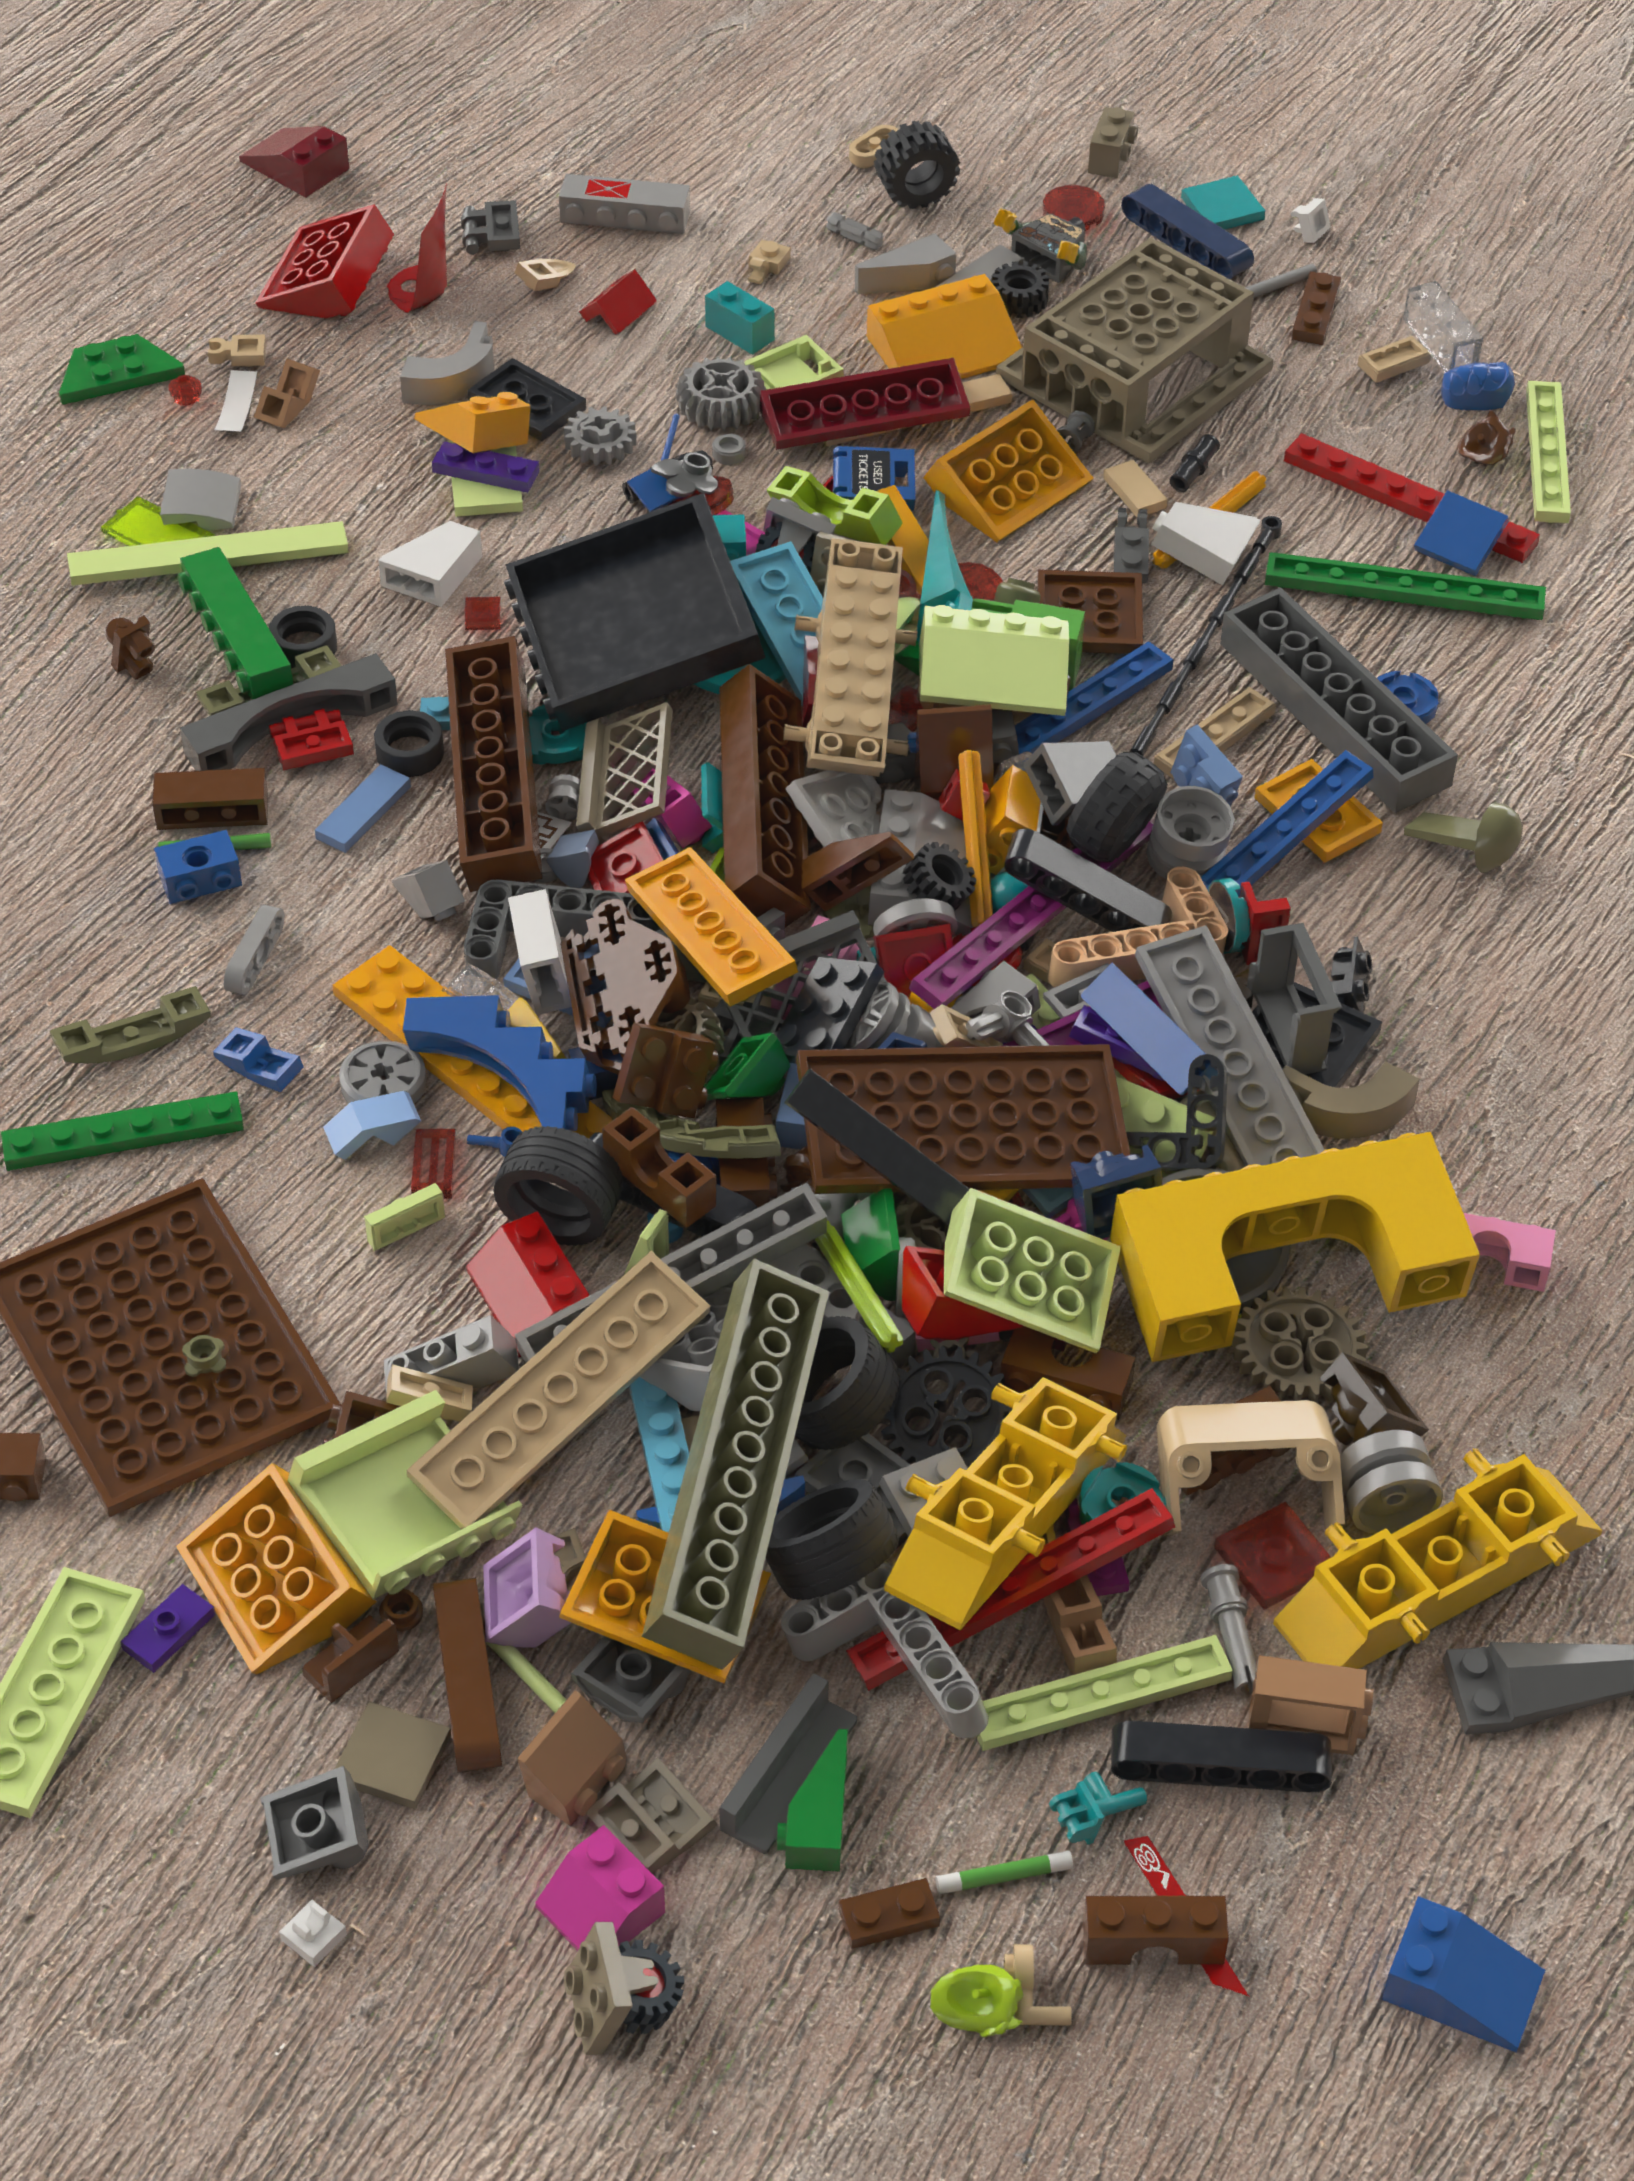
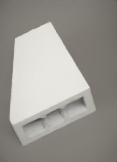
M1175 502L1169 513L1162 511L1153 525L1152 529L1157 531V534L1151 545L1223 585L1261 520L1253 516Z
M448 521L390 551L378 560L381 586L442 607L482 558L480 531Z

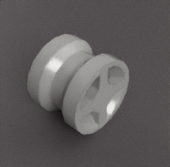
M563 774L551 780L549 795L546 799V810L549 815L566 821L577 818L580 790L579 778Z

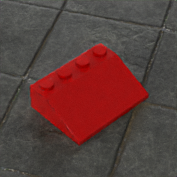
M372 204L299 227L256 300L255 304L257 307L320 318H330L337 315L346 316L354 311L359 297L366 290L369 279L377 270V265L382 256L387 252L388 245L394 236L393 231L377 206Z

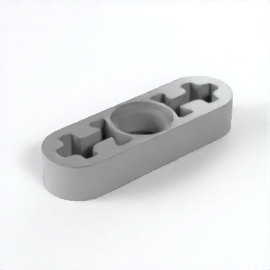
M265 904L261 905L227 965L224 975V989L226 991L241 995L249 993L281 935L285 919L283 909Z

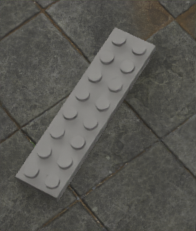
M1207 925L1137 947L1135 957L1163 1012L1206 1054L1216 1056L1227 1068L1225 1132L1245 1167L1252 1164L1262 1166L1277 1163L1291 1156L1301 1158L1320 1154L1324 1151L1318 1136ZM1203 1075L1202 1078L1206 1082L1205 1093L1218 1096V1091L1213 1092L1210 1089V1079ZM1210 1102L1211 1105H1212V1107H1213V1109H1214V1111H1215V1113H1216V1115H1217V1107H1216V1105H1215L1214 1103Z

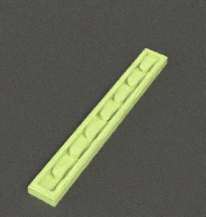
M343 521L73 552L67 553L71 585L74 586L181 573L180 558L215 547H220L231 567L345 554L349 553Z

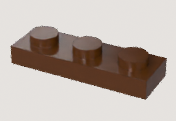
M1310 271L1293 326L1291 340L1318 345L1324 344L1342 277L1324 272Z

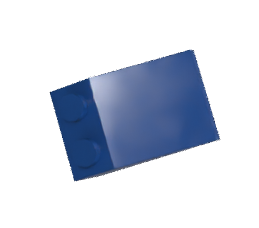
M1418 1896L1390 1968L1382 2000L1517 2053L1545 1969L1465 1914Z

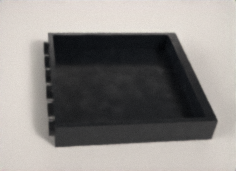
M704 493L505 564L510 577L504 580L510 600L517 598V602L511 604L518 624L525 623L524 626L519 627L526 647H533V649L527 651L533 670L541 671V673L535 675L542 696L545 694L549 695V698L543 699L550 720L557 718L562 731L766 658Z

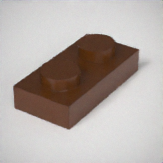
M927 1878L838 1900V1910L851 1949L940 1926V1915Z

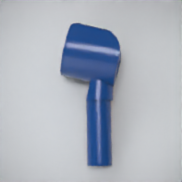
M507 1127L501 1132V1137L468 1135L467 1144L499 1148L500 1154L505 1157L510 1146L522 1131L517 1127Z

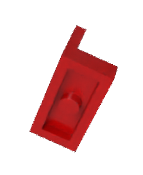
M636 269L618 278L582 308L579 313L586 322L601 315L612 332L617 335L655 304L657 299Z
M1242 882L1239 898L1244 897L1248 905L1250 934L1247 942H1242L1245 948L1241 952L1246 965H1250L1252 962L1257 964L1261 930L1287 926L1289 924L1291 907L1287 897L1257 902L1250 882Z

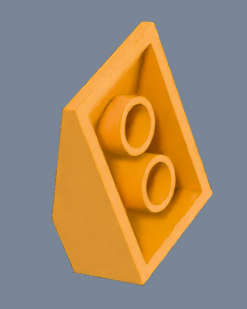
M501 392L497 394V397L485 398L476 396L471 397L470 401L415 413V420L466 450L476 453L528 444L531 405L518 399V396L514 393Z

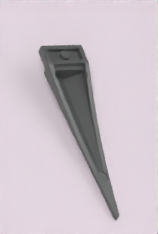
M1490 1642L1489 1647L1447 1649L1443 1657V1663L1465 1734L1508 1732L1581 1708L1634 1694V1645Z

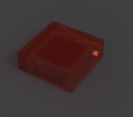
M465 597V630H500V597Z

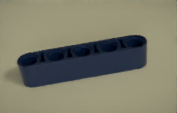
M1151 183L1146 184L1122 199L1121 207L1127 219L1174 250L1220 275L1232 279L1253 266L1254 255L1246 243Z

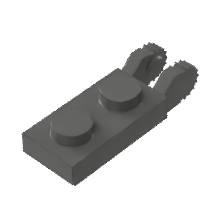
M1118 508L1117 527H1115L1113 572L1142 573V583H1148L1149 528H1147V509L1139 510L1137 528L1125 527L1127 524L1126 508Z

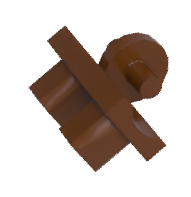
M145 615L139 617L136 624L126 618H116L111 620L106 627V638L113 645L111 666L117 673L127 669L135 680L153 670V663L148 657L155 651V644L149 637L150 622Z

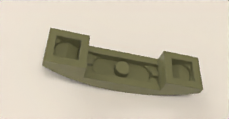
M327 645L295 656L296 667L291 669L293 684L341 667V664ZM229 680L196 692L198 700L209 716L251 701L247 692L242 693L239 688L235 689Z
M194 986L161 996L160 1008L95 1028H91L89 1022L85 1019L50 1030V1036L64 1062L84 1064L111 1062L143 1054L182 1037L210 1018L211 1011L197 987Z

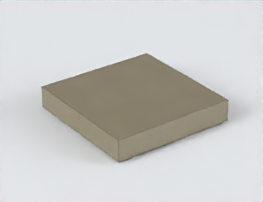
M368 1701L335 1769L344 1766L350 1772L358 1791L416 1810L452 1736L451 1728Z

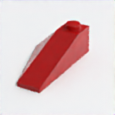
M914 1246L905 1247L902 1271V1311L917 1336L925 1339L941 1338L954 1340L1023 1327V1325L945 1296L943 1250Z

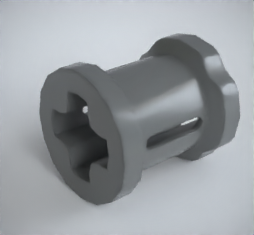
M1080 411L1072 412L1067 418L1068 423L1057 430L1064 440L1069 435L1072 436L1067 441V444L1074 453L1080 450L1082 441L1085 438L1091 437L1095 431V422L1092 417L1086 412ZM1084 423V426L1079 430L1078 427Z

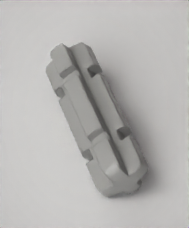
M833 212L831 216H828L826 226L828 230L837 234L840 231L841 236L861 245L865 242L864 245L872 250H877L882 246L884 242L882 232L875 229L869 231L870 227L850 218L845 220L846 217L837 212Z

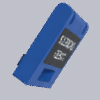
M849 446L834 448V494L853 500L862 488L878 491L895 485V477L904 478L907 473V487L896 486L909 509L914 511L916 500L915 449Z

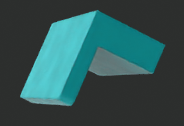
M706 762L701 766V810L703 817L710 822L712 827L704 833L702 847L714 853L724 846L722 771Z

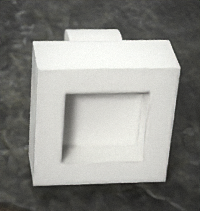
M1314 198L1306 206H1298L1291 212L1292 217L1299 218V223L1294 227V231L1302 233L1304 242H1316L1331 228L1325 199Z
M313 1900L279 1931L281 1941L313 1967L347 1935L345 1925Z

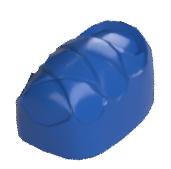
M1504 362L1471 363L1455 367L1443 375L1441 384L1442 398L1448 407L1457 410H1494L1503 408L1514 390L1515 376L1511 367Z

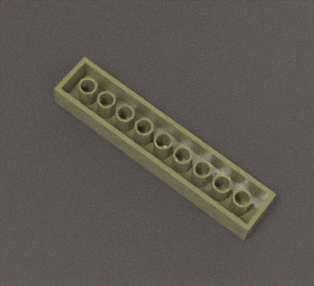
M755 1258L733 1284L642 1637L721 1670L735 1658L745 1645L829 1295L828 1290Z

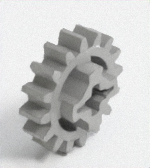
M603 406L601 410L589 407V413L576 412L577 419L569 418L568 426H564L565 449L571 450V457L573 458L581 456L582 463L590 459L593 460L596 466L603 461L611 465L613 458L622 461L624 460V453L632 454L633 446L637 444L635 422H630V415L628 414L620 416L619 409L617 408L612 412H607L606 406Z

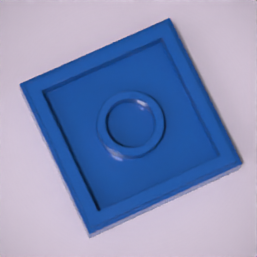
M1447 490L1415 542L1414 548L1419 553L1476 576L1508 524L1509 518L1508 515Z

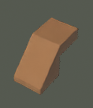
M286 358L276 390L267 386L263 387L254 418L286 428L310 402L320 370Z

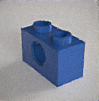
M227 830L154 848L158 874L169 904L242 886L239 860Z

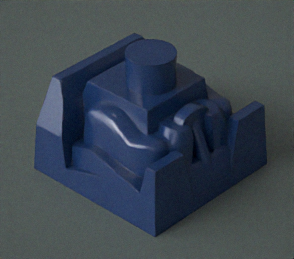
M1148 1145L1142 1146L1143 1158L1136 1154L1124 1156L1123 1153L1114 1155L1110 1151H1102L1092 1158L1091 1163L1071 1162L1074 1203L1083 1232L1101 1239L1110 1237L1118 1194H1123L1133 1188L1148 1189L1162 1186L1161 1166Z

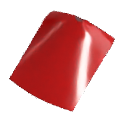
M447 183L434 214L421 233L418 265L403 269L391 278L387 284L390 300L406 313L439 298L444 294L445 287H447L445 237ZM415 280V292H406L401 288V285L406 281Z

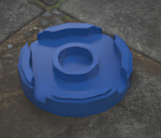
M1391 671L1377 677L1425 724L1435 717L1439 704V695L1437 688L1430 680L1411 672L1409 676L1400 675L1401 671Z

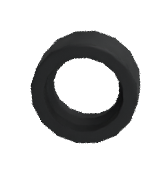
M309 605L294 606L278 613L269 624V630L291 664V669L296 667L295 656L326 645L333 654L337 651L335 622L331 615L321 608ZM309 631L321 635L317 640L307 644H294L284 640L298 632Z
M407 710L393 713L385 717L377 725L374 732L377 762L407 777L422 776L433 771L441 763L444 756L441 725L433 716L424 712ZM403 737H420L429 741L424 747L411 751L397 750L389 746L392 742Z

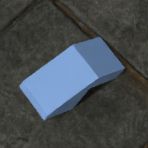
M399 1091L350 1102L323 1128L334 1154L346 1160L372 1136L394 1146L418 1125L421 1119L410 1094L406 1091Z

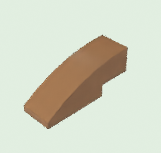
M1087 1575L1043 1598L1053 1630L1071 1675L1117 1663V1648L1102 1619V1605Z

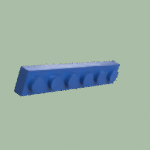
M1148 641L1068 691L1065 716L1033 713L1015 725L1020 759L1011 760V762L1019 768L1042 743L1060 742L1173 670L1174 659Z
M1345 750L1201 877L1207 890L1213 880L1232 878L1239 884L1240 889L1242 882H1250L1252 886L1374 778L1373 768ZM1235 890V891L1237 892L1238 897H1239V896H1240V890Z

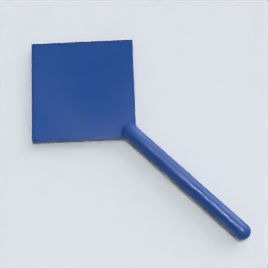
M678 414L673 415L661 460L669 458L680 418ZM651 469L627 481L649 512L681 498L669 494L666 491L668 479L651 472Z

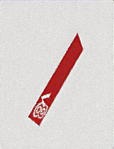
M1148 1836L1123 1840L1157 1896H1186ZM1226 1958L1224 1964H1200L1213 1985L1250 1997Z

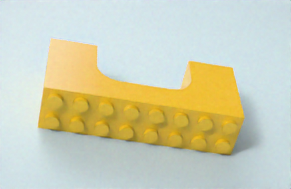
M1431 1131L1420 1134L1406 1133L1398 1138L1381 1142L1374 1140L1366 1141L1359 1146L1341 1150L1331 1148L1322 1151L1320 1154L1301 1158L1291 1156L1283 1159L1281 1162L1262 1166L1252 1164L1241 1170L1227 1173L1212 1172L1202 1178L1188 1181L1172 1180L1163 1186L1148 1189L1133 1188L1117 1195L1110 1234L1111 1243L1121 1246L1118 1263L1152 1362L1232 1346L1241 1303L1226 1261L1238 1255L1320 1238H1336L1346 1241L1357 1247L1369 1261L1388 1313L1466 1297L1480 1256Z

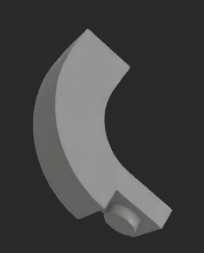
M474 321L465 346L453 355L443 358L408 356L400 375L402 403L436 405L467 397L469 388L494 371L493 338L488 336L487 322Z

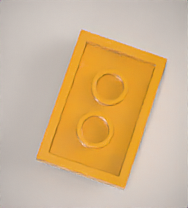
M1310 759L1256 787L1254 798L1273 814L1318 775L1323 768L1313 759ZM1352 796L1302 842L1326 863L1380 834L1383 822Z

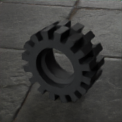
M1018 261L1012 262V266L1005 263L1002 265V269L999 267L995 269L991 282L1000 293L1009 317L1014 313L1016 318H1022V314H1026L1028 318L1033 316V311L1038 315L1042 312V309L1046 308L1049 293V276L1046 275L1044 269L1039 270V266L1036 264L1029 267V262L1024 261L1023 265H1018Z
M932 842L931 844H925L914 855V860L906 864L903 870V874H906L903 881L904 884H910L907 891L909 894L915 893L917 895L915 899L930 898L940 900L951 905L955 912L974 892L976 878L971 876L975 872L972 867H966L969 862L966 857L963 859L958 857L960 852L957 849L951 852L949 851L948 844L943 843L939 846L938 842Z

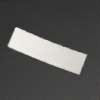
M231 370L226 398L215 430L241 432L253 396L256 371Z

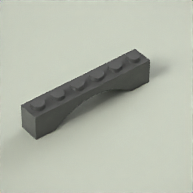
M376 653L180 727L184 754L196 771L235 768L243 755L255 743L270 734L268 725L282 722L281 719L284 717L293 716L294 719L313 715V711L324 709L325 712L339 709L341 715L367 717L398 705L395 678Z

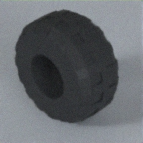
M1123 752L1116 755L1087 787L1070 815L1066 830L1071 843L1097 862H1112L1119 858L1142 833L1154 816L1160 800L1164 797L1168 785L1164 772L1136 752Z

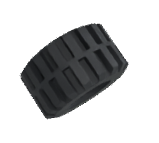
M912 121L909 126L905 123L900 125L899 130L894 131L893 129L889 132V137L880 142L881 149L876 150L875 157L877 160L874 161V167L888 195L899 206L904 208L908 205L909 209H916L920 205L922 208L929 207V203H938L941 201L940 197L943 195L947 196L951 192L949 188L956 185L958 181L956 176L960 175V167L958 166L960 161L945 133L937 125L932 126L931 122L924 121L922 125L919 121ZM924 161V162H923L922 164H920L919 166H917V167L911 169V168H912L914 165H916L917 163Z

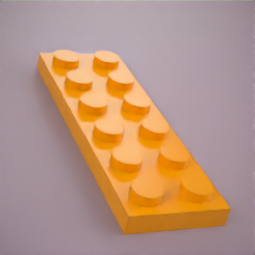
M691 847L625 879L630 894L730 1007L798 973L796 962L792 956Z

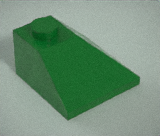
M772 1032L742 1038L704 1085L707 1089V1101L774 1095L785 1083L786 1079L783 1076L791 1067L778 1037Z

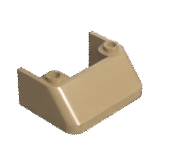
M1303 1400L1175 1406L1165 1411L1159 1418L1157 1423L1160 1487L1163 1498L1165 1496L1166 1508L1173 1516L1176 1527L1164 1533V1536H1173L1181 1532L1179 1488H1193L1207 1480L1212 1467L1211 1451L1295 1448L1296 1464L1299 1472L1306 1479L1313 1482H1321L1325 1529L1331 1524L1334 1527L1335 1522H1339L1341 1525L1345 1524L1340 1454L1327 1413L1318 1403Z

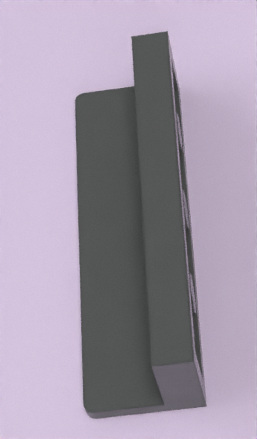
M815 1673L812 1674L719 1807L720 1831L763 1854H767L777 1841L778 1823H787L788 1805L838 1729H848L849 1735L857 1724V1716L828 1701V1680Z

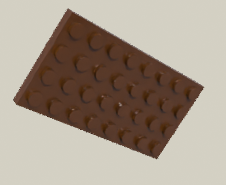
M1109 1044L798 1050L796 1064L799 1081L807 1070L812 1069L969 1189L1073 1188L1071 1162L1091 1163L1092 1158L1102 1151H1110L1114 1155L1121 1153L1124 1156L1130 1155ZM804 1118L814 1194L877 1193L888 1188H892V1192H902Z

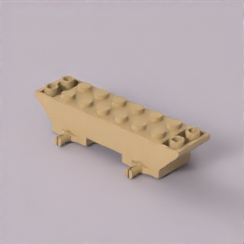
M832 538L822 610L818 618L796 615L795 630L816 632L818 640L814 702L811 720L807 728L785 724L783 740L805 742L808 752L806 767L879 777L880 772L884 773L886 753L907 756L908 741L887 739L895 643L916 646L917 631L896 629L903 547Z

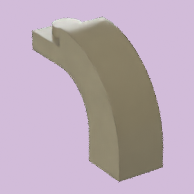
M1385 1062L1368 1082L1352 1088H1336L1324 1085L1287 1065L1283 1068V1072L1315 1133L1326 1137L1343 1139L1375 1135L1396 1125L1415 1105L1420 1080L1414 1075Z

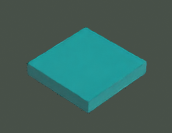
M1238 175L1182 189L1181 199L1188 207L1224 230L1265 220L1266 210Z

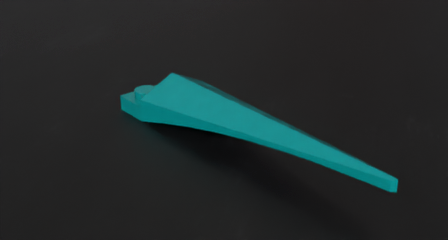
M938 490L935 492L916 630L918 645L925 606L945 605L952 609L972 610L973 599L960 571L950 540L946 519L945 494Z

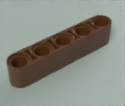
M476 1577L433 1583L457 1773L502 1767Z

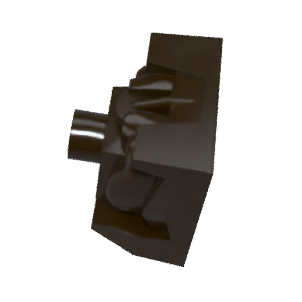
M1342 1352L1320 1377L1323 1383L1332 1386L1331 1393L1336 1403L1331 1409L1338 1420L1331 1428L1334 1437L1345 1446H1348L1352 1441L1355 1443L1359 1439L1377 1432L1404 1430L1422 1436L1429 1431L1383 1369Z

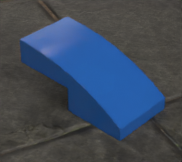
M235 1027L213 1051L214 1057L227 1067L262 1086L278 1092H282L304 1068L300 1056L271 1048L265 1035Z

